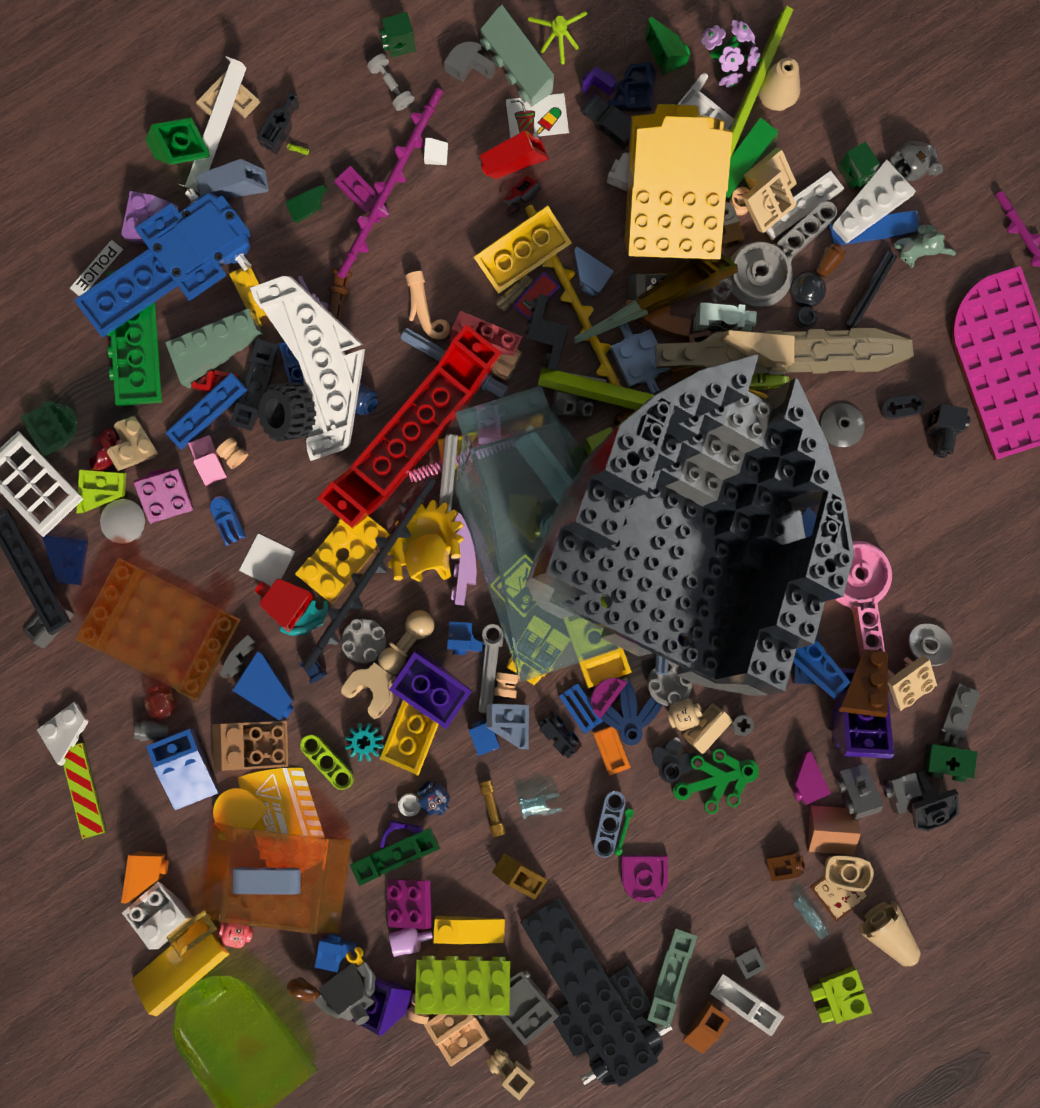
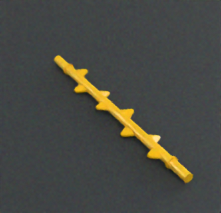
M533 205L525 208L529 218L536 213ZM556 254L542 263V266L554 268L565 290L560 300L561 302L571 303L583 327L579 333L581 334L592 327L588 318L594 309L592 306L581 305L570 282L575 272L564 269ZM597 335L583 340L590 341L601 364L596 371L597 376L607 377L610 382L609 384L621 386L620 379L617 378L606 356L610 350V344L600 343Z

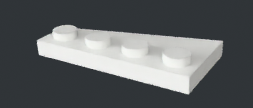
M888 160L883 163L876 174L870 179L871 181L865 185L834 223L832 228L846 244L914 195L915 189Z

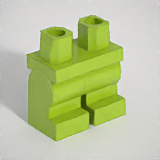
M853 965L844 968L841 972L819 978L820 983L809 988L814 1002L826 999L827 1006L816 1009L822 1023L834 1020L838 1024L872 1013L857 969Z

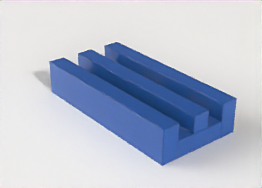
M578 683L559 696L584 734L603 722L590 707L587 701L588 698ZM575 690L579 693L596 721L593 722L574 695L573 692ZM569 695L589 724L587 727L579 719L565 698Z

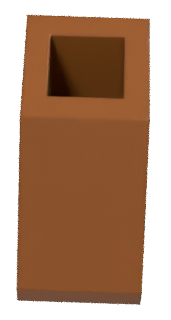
M707 1000L683 1038V1041L703 1054L719 1039L731 1018L726 1012Z

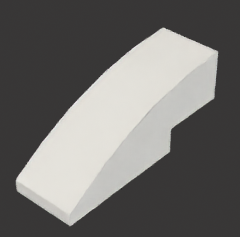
M724 974L710 993L770 1036L774 1034L784 1018L783 1014Z

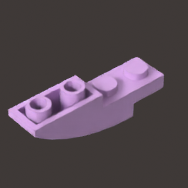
M458 513L455 521H461L463 527L456 534L464 537V540L459 543L461 557L456 559L451 557L452 560L460 561L459 564H455L454 577H457L458 581L457 587H452L451 600H455V605L465 606L467 584L476 585L477 569L471 534L461 513Z

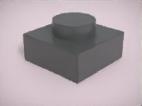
M755 946L734 956L745 979L766 969Z

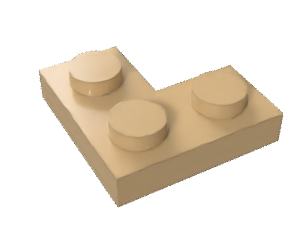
M227 71L196 102L209 116L212 114ZM240 84L232 108L246 118L260 102Z
M135 416L115 423L113 427L123 443L110 447L107 453L118 471L155 458L158 452Z

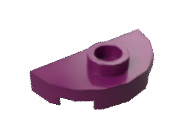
M609 678L601 681L594 688L591 695V705L599 719L602 718L627 684L626 681L620 678Z

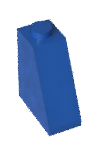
M257 651L232 691L278 720H282L284 717L288 718L294 709L292 704L295 700L265 654Z

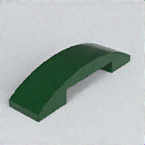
M430 827L350 864V867L358 885L361 886L389 871L439 850L440 846Z

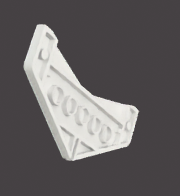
M282 276L251 287L254 300L260 309H263L299 361L303 372L304 386L308 389V393H311L313 396L312 401L316 405L314 406L316 411L314 419L316 422L315 425H312L313 430L308 433V438L306 439L310 461L347 449L351 442L365 349L345 355L344 351L363 345V343L294 278Z

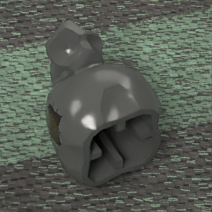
M911 140L901 143L895 149L890 159V163L907 182L921 179L926 173L930 176H937L943 172L942 164L938 163L937 149L933 145L921 141Z

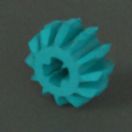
M362 723L357 724L359 732L354 728H350V732L354 737H345V740L352 741V744L346 745L345 748H354L350 756L354 757L359 753L358 761L361 762L363 760L364 754L367 761H371L370 752L378 757L380 754L375 747L379 749L384 748L383 744L377 743V740L384 739V736H375L379 731L378 727L370 732L371 723H367L365 731ZM367 736V741L370 740V745L361 748L362 744H359V739Z

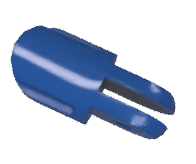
M224 496L214 497L210 502L209 508L225 545L228 546L231 542L239 541V537L241 539L245 538L246 534L231 501Z

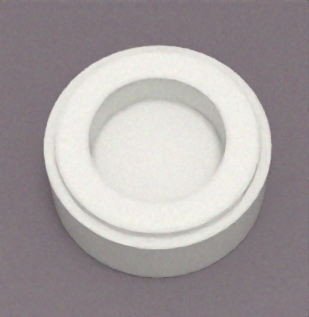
M406 793L400 798L398 807L403 815L414 816L420 811L421 807L416 801V794Z

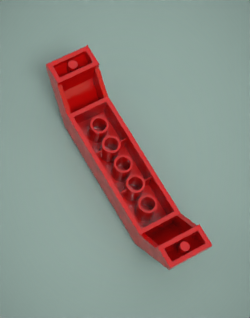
M466 324L452 340V343L435 369L352 466L333 482L331 481L317 500L352 529L355 528L392 495L409 475V471L415 468L472 401L502 353Z

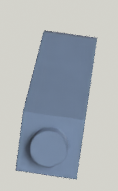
M242 159L196 175L197 189L200 196L209 192L218 198L223 196L225 199L269 191L266 170Z

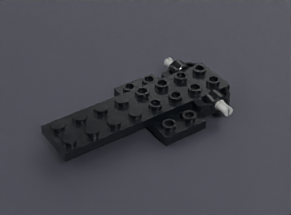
M560 897L520 922L568 1002L557 1009L561 1014L553 1023L573 1056L578 1055L584 1050L588 1054L591 1070L580 1076L584 1085L597 1078L605 1086L617 1084L620 1087L658 1063L657 1057L663 1050L661 1036L672 1030L671 1026L669 1028L663 1025L655 1028L651 1022L645 1019L642 1013L650 1009L651 1002L629 966L626 965L608 977Z

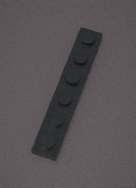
M5 508L0 511V546L48 634L54 635L72 622L11 512Z

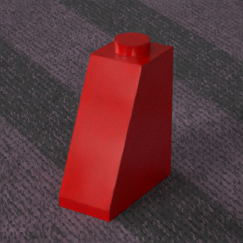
M525 130L479 155L482 160L481 168L485 175L495 179L549 159L541 138Z

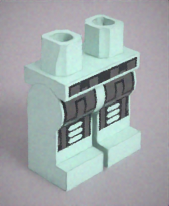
M700 303L694 312L693 334L705 330L750 332L752 326L756 325L757 312L745 311V305L738 304L736 307L733 305Z

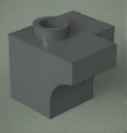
M907 772L883 779L885 783L882 786L883 793L887 799L889 798L893 813L907 812L908 802L912 798L922 795L916 773Z

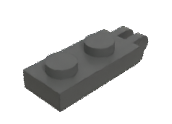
M956 684L940 728V733H943L941 743L947 744L949 738L952 737L949 746L955 748L958 740L962 741L964 739L980 695L979 691Z

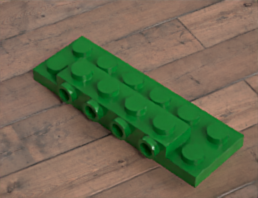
M107 271V277L116 271ZM155 301L107 334L111 336V344L108 345V356L112 358L113 366L109 367L110 380H114L115 404L117 406L162 403Z

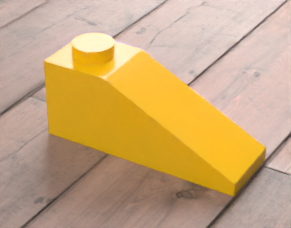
M436 915L434 943H504L505 919Z

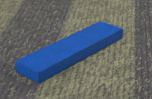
M917 210L884 216L847 244L832 228L834 223L829 224L832 244L841 246L918 234L917 229L920 226Z
M231 372L165 433L182 450L248 389Z

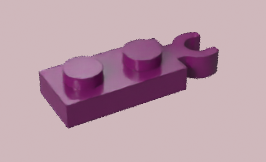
M350 166L334 180V183L366 215L371 211L378 194ZM377 217L375 222L379 224L381 219Z

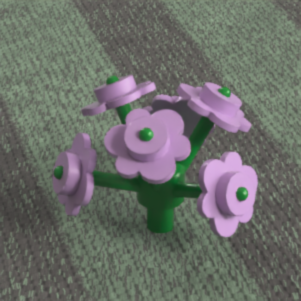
M733 20L731 22V32L734 36L723 45H721L722 39L725 37L726 32L724 29H720L718 25H715L713 28H707L703 32L704 37L701 39V43L708 50H711V57L717 58L722 63L721 69L727 72V77L721 79L719 86L726 85L729 88L739 84L743 74H732L731 70L737 71L738 65H741L744 60L748 61V72L754 71L755 67L760 63L761 55L758 53V47H754L755 36L749 26L743 21ZM742 43L751 49L750 55L740 54V49L737 46Z

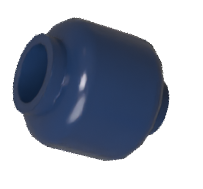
M360 382L355 413L359 415L370 414L377 407V393L365 383Z

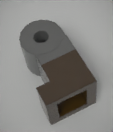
M725 202L721 250L740 245L744 239L736 210L728 202Z

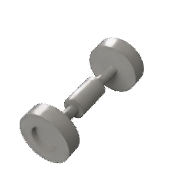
M385 54L377 55L368 63L367 68L372 74L381 71L384 81L390 90L394 91L397 95L392 105L397 111L403 110L414 101V96L410 91L400 93L398 84L391 74H387L384 69L388 65L389 59Z

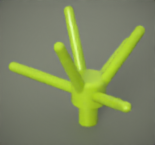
M584 11L568 20H565L563 16H558L553 22L528 17V21L552 27V33L540 52L544 53L553 38L557 36L560 62L564 64L563 36L567 37L576 50L579 49V46L567 31V25L586 16L587 12Z

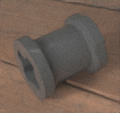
M737 715L732 719L730 728L734 734L746 736L753 731L754 723L749 716ZM743 719V723L747 724V727L742 728L741 731V728L737 727V723L742 722Z

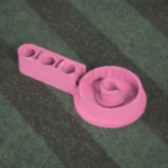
M852 541L854 557L844 596L835 600L852 610L861 659L864 649L885 651L877 603L886 595L890 588L892 570L887 557L878 547L863 541ZM857 568L864 571V578L862 580L858 579L855 575ZM864 613H868L871 616L869 625L865 624L862 620ZM868 635H871L875 640L873 647H869L866 644V637Z

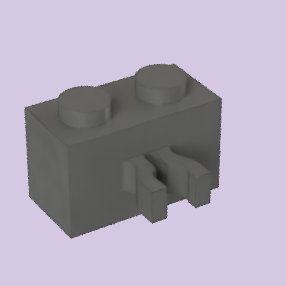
M867 763L840 771L836 780L837 787L840 793L844 792L847 800L845 801L847 812L853 815L854 820L882 811L884 805Z

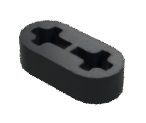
M918 395L891 398L881 405L880 413L887 420L912 417L923 410L924 401ZM911 400H913V403L918 404L915 411L912 407L905 408V405L911 403ZM890 404L892 407L900 408L893 412V415L891 411L886 410V408L889 407Z

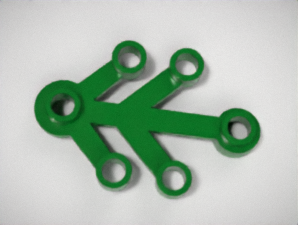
M715 749L712 752V759L718 763L723 762L735 769L726 773L705 762L701 756H693L690 760L691 767L697 770L701 769L714 777L691 784L677 782L673 786L672 793L676 799L683 801L687 800L691 793L716 786L710 799L704 803L705 811L709 814H714L718 811V802L728 783L738 779L732 793L726 796V803L731 807H737L740 804V795L746 783L753 782L759 775L758 765L754 761L746 759L739 762L726 755L724 750ZM718 751L722 752L723 758L721 760H717L715 758V754ZM696 758L701 760L699 767H695L693 764ZM746 767H750L752 770L748 776L744 774ZM681 787H685L687 790L683 796L678 793ZM731 796H736L737 802L735 804H730L729 798ZM710 802L715 804L713 811L707 809V805Z

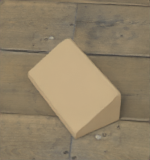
M714 703L703 712V716L699 717V725L688 729L682 735L685 740L702 754L732 723V719L726 712Z

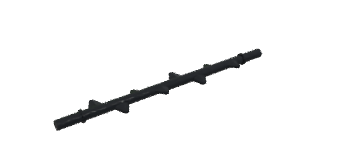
M428 477L418 494L414 495L415 498L412 503L399 504L403 516L388 538H376L375 541L380 550L364 574L353 573L351 575L355 587L341 608L328 609L327 612L331 622L316 645H313L314 648L301 665L303 668L309 671L321 652H324L323 649L327 644L338 645L340 641L335 631L350 609L363 608L359 596L375 573H386L388 571L383 560L398 538H410L411 534L407 525L420 505L425 502V498L435 485L436 481Z

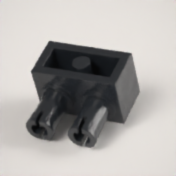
M940 404L929 412L925 434L936 437L934 457L946 458L947 454H954L956 436L964 432L970 423V416H967V408Z

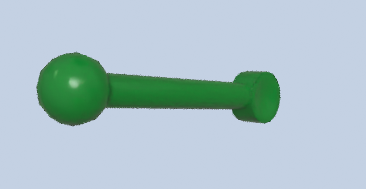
M632 809L625 810V822L618 846L614 850V854L617 856L623 853L622 845L630 818L634 815Z

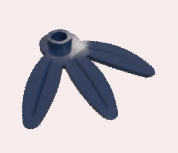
M623 678L627 682L620 692L623 717L610 706L601 720L611 727L620 730L621 740L626 745L632 746L641 741L643 736L642 728L647 726L656 717L663 704L658 703L651 696L637 716V700L633 686L628 678ZM590 696V697H588L587 701H588L590 707L592 708V705H591V696ZM630 731H635L633 738L628 737Z

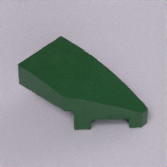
M326 185L315 187L285 202L295 223H300L315 214L317 210L321 211V201L324 192H327L328 189Z

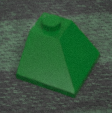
M653 17L649 18L644 39L663 76L686 66L690 55L687 44L682 43L678 35Z
M192 118L152 124L145 139L154 159L169 165L210 157V153Z

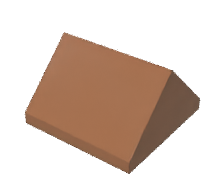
M810 805L808 852L854 855L861 834L858 819L854 820L853 815L849 814L846 808Z

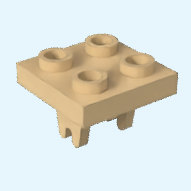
M922 655L914 662L908 657L904 658L906 667L896 675L888 670V686L895 706L900 711L913 705L918 698L931 692L937 686L930 660L925 655Z

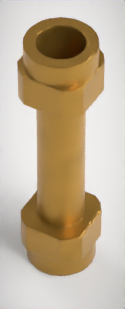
M492 780L478 783L481 795L484 794L491 821L489 827L492 837L506 834L503 822H500L497 812Z

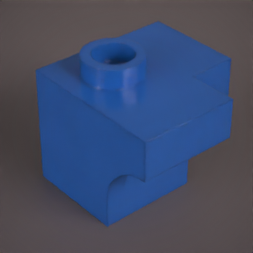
M449 622L447 649L453 650V655H466V651L482 652L483 642L473 637L472 623Z
M328 934L327 937L323 936L319 941L315 968L338 972L341 961L346 957L347 952L350 951L352 955L355 954L354 949L357 943L341 940V936L336 934Z

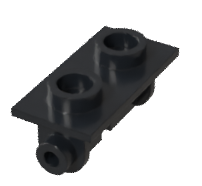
M550 712L538 723L539 730L549 741L555 736L558 738L553 746L562 756L569 758L582 746L577 735L570 732L564 726L562 718L553 712Z

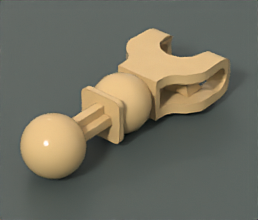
M423 610L412 612L405 622L406 633L396 646L390 642L389 645L392 647L386 648L380 653L378 664L373 663L368 669H360L353 672L343 685L341 693L347 698L355 697L362 689H371L373 700L368 707V713L373 719L379 718L391 705L393 693L389 689L396 680L394 675L400 674L406 665V658H411L407 655V652L417 639H425L432 634L434 620L428 612Z

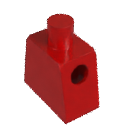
M276 579L272 586L261 581L255 589V593L263 597L259 603L261 608L288 633H290L314 599L309 591L281 579Z

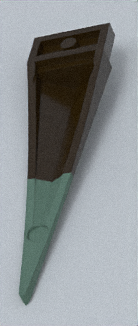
M722 253L720 259L688 258L636 300L602 322L577 335L574 338V343L581 342L718 286L719 281L738 273V265Z

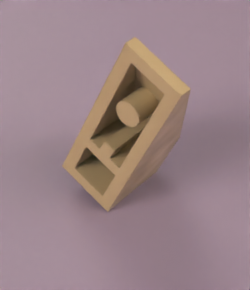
M728 330L722 336L723 342L748 357L758 355L757 362L766 367H773V370H786L787 367L794 363L795 336Z

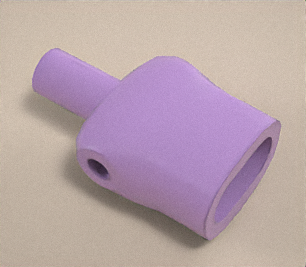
M403 928L390 932L389 939L393 956L419 952L421 942L433 939L432 930L418 933L416 928Z

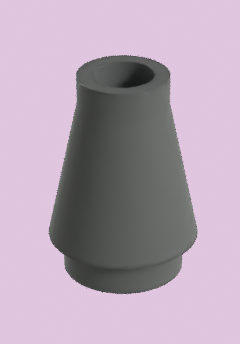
M145 719L136 721L134 739L143 742L168 738L169 724H161Z

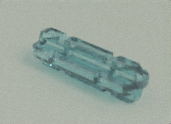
M804 897L798 898L794 905L798 911H801V915L810 927L815 929L814 932L818 938L823 939L830 933L826 925L822 924L823 921L814 909L808 906V901Z

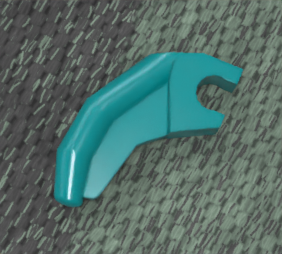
M311 601L306 612L299 618L290 633L286 632L281 626L279 628L280 632L290 636L305 635L322 626L328 615L329 601H324V607L321 610L316 608V601Z

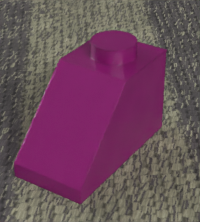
M802 752L792 781L794 789L791 791L797 802L800 801L801 804L807 805L831 793L812 752Z

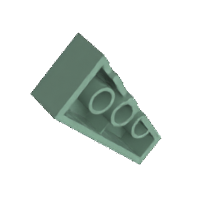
M246 309L166 342L180 383L187 388H191V383L206 376V373L221 363L224 364L230 359L229 357L243 350L257 338L261 337L263 333L256 315L250 309Z

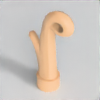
M415 271L405 275L411 294L409 320H414L417 311L420 323L427 335L437 340L446 338L450 332L449 323L443 319L431 323L424 289L425 279L423 272ZM438 325L444 327L443 331L438 333L435 331V328Z

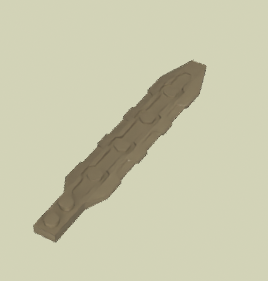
M851 328L850 330L843 331L809 329L805 332L769 330L765 333L795 336L794 363L787 367L786 370L776 371L773 370V367H766L757 362L753 374L785 375L792 372L821 374L828 373L829 371L878 372L914 357L913 343L910 339L876 328ZM716 332L700 343H667L654 346L656 368L701 367L707 369L748 356L722 341V336L726 332Z

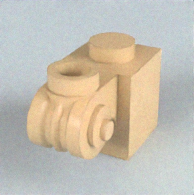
M496 1049L494 1055H491V1058L486 1061L488 1068L493 1074L495 1072L502 1076L501 1085L520 1101L535 1083L534 1075L517 1060L513 1063L506 1052Z

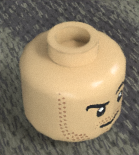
M685 698L678 703L674 702V705H670L667 715L673 728L676 727L678 730L684 731L699 725V717L703 716L699 703L694 704L692 699Z

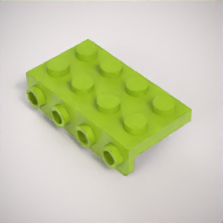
M422 956V960H417L415 1014L509 1015L510 961H506L505 957H492V961H482V957L472 956L468 957V961L459 960L458 956H446L445 960H436V956Z

